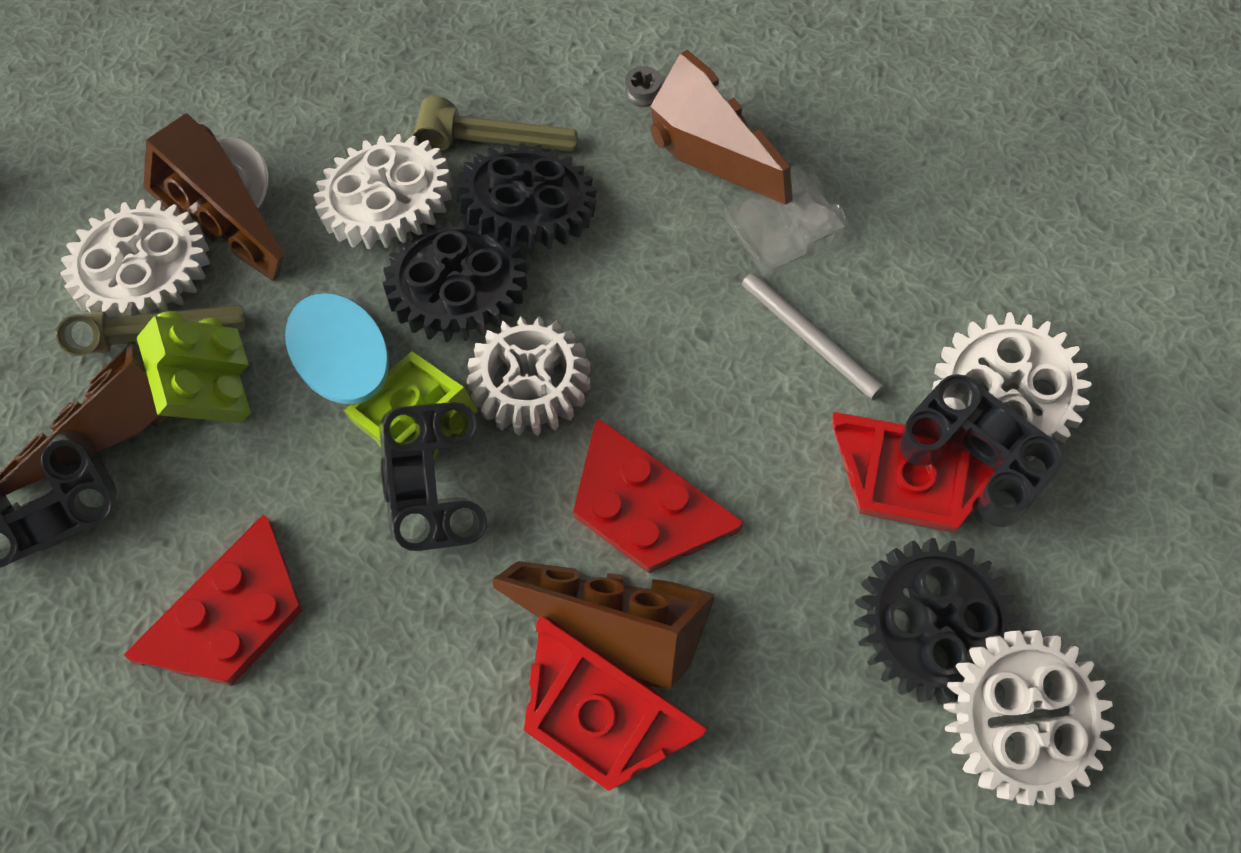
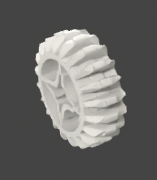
M520 316L517 322L518 326L511 328L506 322L502 321L500 334L487 330L485 336L487 344H475V358H470L468 362L470 375H468L467 384L469 390L472 391L471 398L477 408H481L482 416L487 421L495 419L496 425L501 431L513 423L514 433L518 436L522 434L525 426H531L533 433L538 436L541 433V424L548 423L549 427L556 431L559 427L558 416L571 421L574 417L572 407H583L585 403L583 393L590 390V378L588 376L591 373L590 362L585 358V348L582 343H576L572 330L562 333L561 326L557 320L546 328L544 327V320L540 316H538L533 325H527L525 319ZM504 363L507 365L508 373L503 377V383L496 388L493 385V379L498 368ZM561 363L566 373L562 382L555 388L551 382V375L554 374V367Z

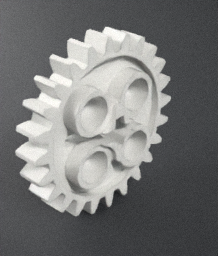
M397 134L392 142L386 143L384 136H380L377 145L371 146L365 140L362 144L363 149L360 151L348 148L347 151L350 157L347 159L335 157L334 161L337 168H326L323 170L327 179L317 181L316 185L320 192L314 194V199L317 203L315 209L329 234L334 232L337 241L341 242L347 238L351 247H355L363 239L366 248L371 249L376 240H381L384 247L387 248L390 245L391 238L394 237L405 243L406 233L409 231L421 235L420 225L423 222L434 225L436 221L433 213L446 212L443 201L452 200L449 188L454 187L447 160L442 157L439 148L432 149L428 140L418 144L416 136L410 137L403 143L400 134Z
M140 200L136 209L130 210L126 202L122 203L121 211L117 214H114L107 208L105 209L106 219L103 221L91 217L89 222L93 228L90 231L78 229L76 233L81 241L67 243L66 246L72 255L61 258L67 269L60 273L67 283L65 288L73 300L76 301L83 312L86 310L90 313L104 311L107 318L120 317V315L152 314V311L156 309L161 313L168 311L167 304L171 301L182 306L184 301L180 294L183 291L196 293L197 289L192 280L205 279L206 276L201 267L210 263L205 253L209 251V247L199 224L193 221L188 212L181 214L175 204L165 209L160 200L155 202L151 209L148 208L144 200Z
M1009 312L1003 325H998L992 315H988L984 330L972 321L968 327L969 338L958 332L954 334L952 342L956 349L951 347L943 348L941 357L947 363H937L935 375L944 379L950 375L960 374L980 380L985 383L989 393L1000 401L1014 407L1027 421L1048 436L1054 437L1063 443L1069 439L1071 434L1066 426L1078 428L1083 419L1074 411H1085L1090 401L1079 395L1088 392L1091 382L1077 379L1085 373L1088 365L1087 363L1072 362L1080 349L1078 346L1068 349L1062 347L1067 336L1065 332L1052 338L1048 335L1051 322L1046 321L1037 330L1032 328V315L1028 314L1022 325L1015 324L1012 312ZM1012 349L1018 353L1021 361L1018 363H1006L998 356V351ZM984 359L989 363V367L979 364L978 360ZM1040 379L1047 380L1053 384L1056 393L1053 395H1043L1036 391L1033 382ZM942 380L935 381V382L933 383L932 390H933V389L939 384V382L942 381ZM1012 382L1019 386L1018 390L1011 389L1008 392L1002 389L1003 384L1008 386ZM950 397L944 399L945 403L953 409L961 410L966 408L965 404L957 398ZM1032 407L1041 410L1043 415L1037 416L1034 414ZM1026 456L1029 461L1035 458L1034 456Z
M1019 630L1005 632L1004 639L1001 636L985 638L987 649L984 647H973L969 650L975 664L958 663L956 665L958 671L965 678L964 681L948 682L947 685L951 691L959 695L958 702L944 704V709L957 714V721L945 726V731L960 733L962 739L953 746L952 752L969 754L970 758L963 767L964 772L972 774L982 772L978 786L990 790L997 787V797L1000 799L1013 801L1016 797L1017 803L1033 806L1035 800L1041 804L1054 805L1055 794L1062 798H1073L1072 784L1083 787L1091 785L1084 771L1085 769L1099 771L1103 769L1101 762L1094 756L1096 750L1111 751V746L1100 738L1101 731L1114 729L1113 723L1101 719V712L1113 705L1111 701L1098 700L1096 695L1106 685L1105 681L1089 680L1087 676L1092 671L1094 663L1092 661L1075 663L1079 648L1076 646L1061 648V637L1057 635L1042 638L1041 631H1025L1022 635ZM1046 675L1052 683V691L1049 697L1043 689V681ZM998 682L1002 684L1005 691V699L1001 706L995 699V687ZM1068 706L1070 710L1069 714L1065 716L1028 719L1024 721V724L1004 723L991 728L988 726V720L992 717L1032 713L1034 709L1053 710ZM1057 729L1062 734V744L1059 750H1057L1054 743V734ZM1010 735L1015 743V752L1011 759L1007 757L1005 752V743Z

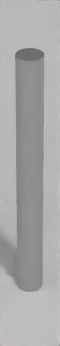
M754 272L745 277L742 286L867 397L873 400L881 393L884 386L760 277Z

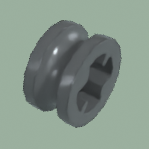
M639 66L630 70L625 77V95L627 100L638 107L651 106L661 88L660 74L648 66Z

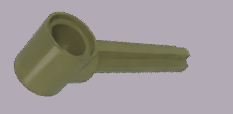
M429 96L421 101L413 136H416L418 144L428 140L431 148H439L440 152L446 151L450 145L455 146L456 139L519 146L520 143H524L526 147L530 148L542 145V149H556L565 152H574L578 144V131L576 129L459 116L458 108L451 101L440 96Z
M241 305L175 311L181 314L182 320L199 322L207 318H217L222 321L225 327L238 328L239 332L246 329L245 311ZM104 311L70 315L59 323L56 329V339L59 346L65 352L74 356L110 352L111 345L138 342L137 336L150 320L160 313L107 318ZM79 321L87 323L93 330L94 338L88 347L78 345L72 338V328Z

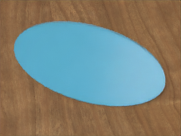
M335 294L311 295L301 300L293 308L286 323L285 341L289 357L304 382L322 397L337 403L358 404L374 397L386 382L389 371V354L380 329L372 317L353 301Z

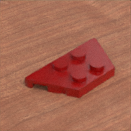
M833 412L831 425L859 514L956 533L977 507L980 495L990 477L995 473L956 442L935 463L927 466L914 465L904 458L900 450V439L905 425ZM918 431L913 433L914 438L922 444L930 445L936 443L935 438L928 432Z
M601 419L595 422L573 510L574 518L647 573L670 564L672 559L679 556H688L704 549V545L728 534L731 537L742 529L743 521Z
M262 515L135 642L124 656L137 665L144 666L145 664L167 669L172 673L190 677L198 676L212 682L232 686L303 611L297 592L289 577L290 573L285 558L281 554L274 534L275 530L270 520L265 515Z
M540 616L535 631L539 632L535 664H531L529 681L531 700L526 706L524 731L606 790H612L695 741L709 729L708 726L548 617Z

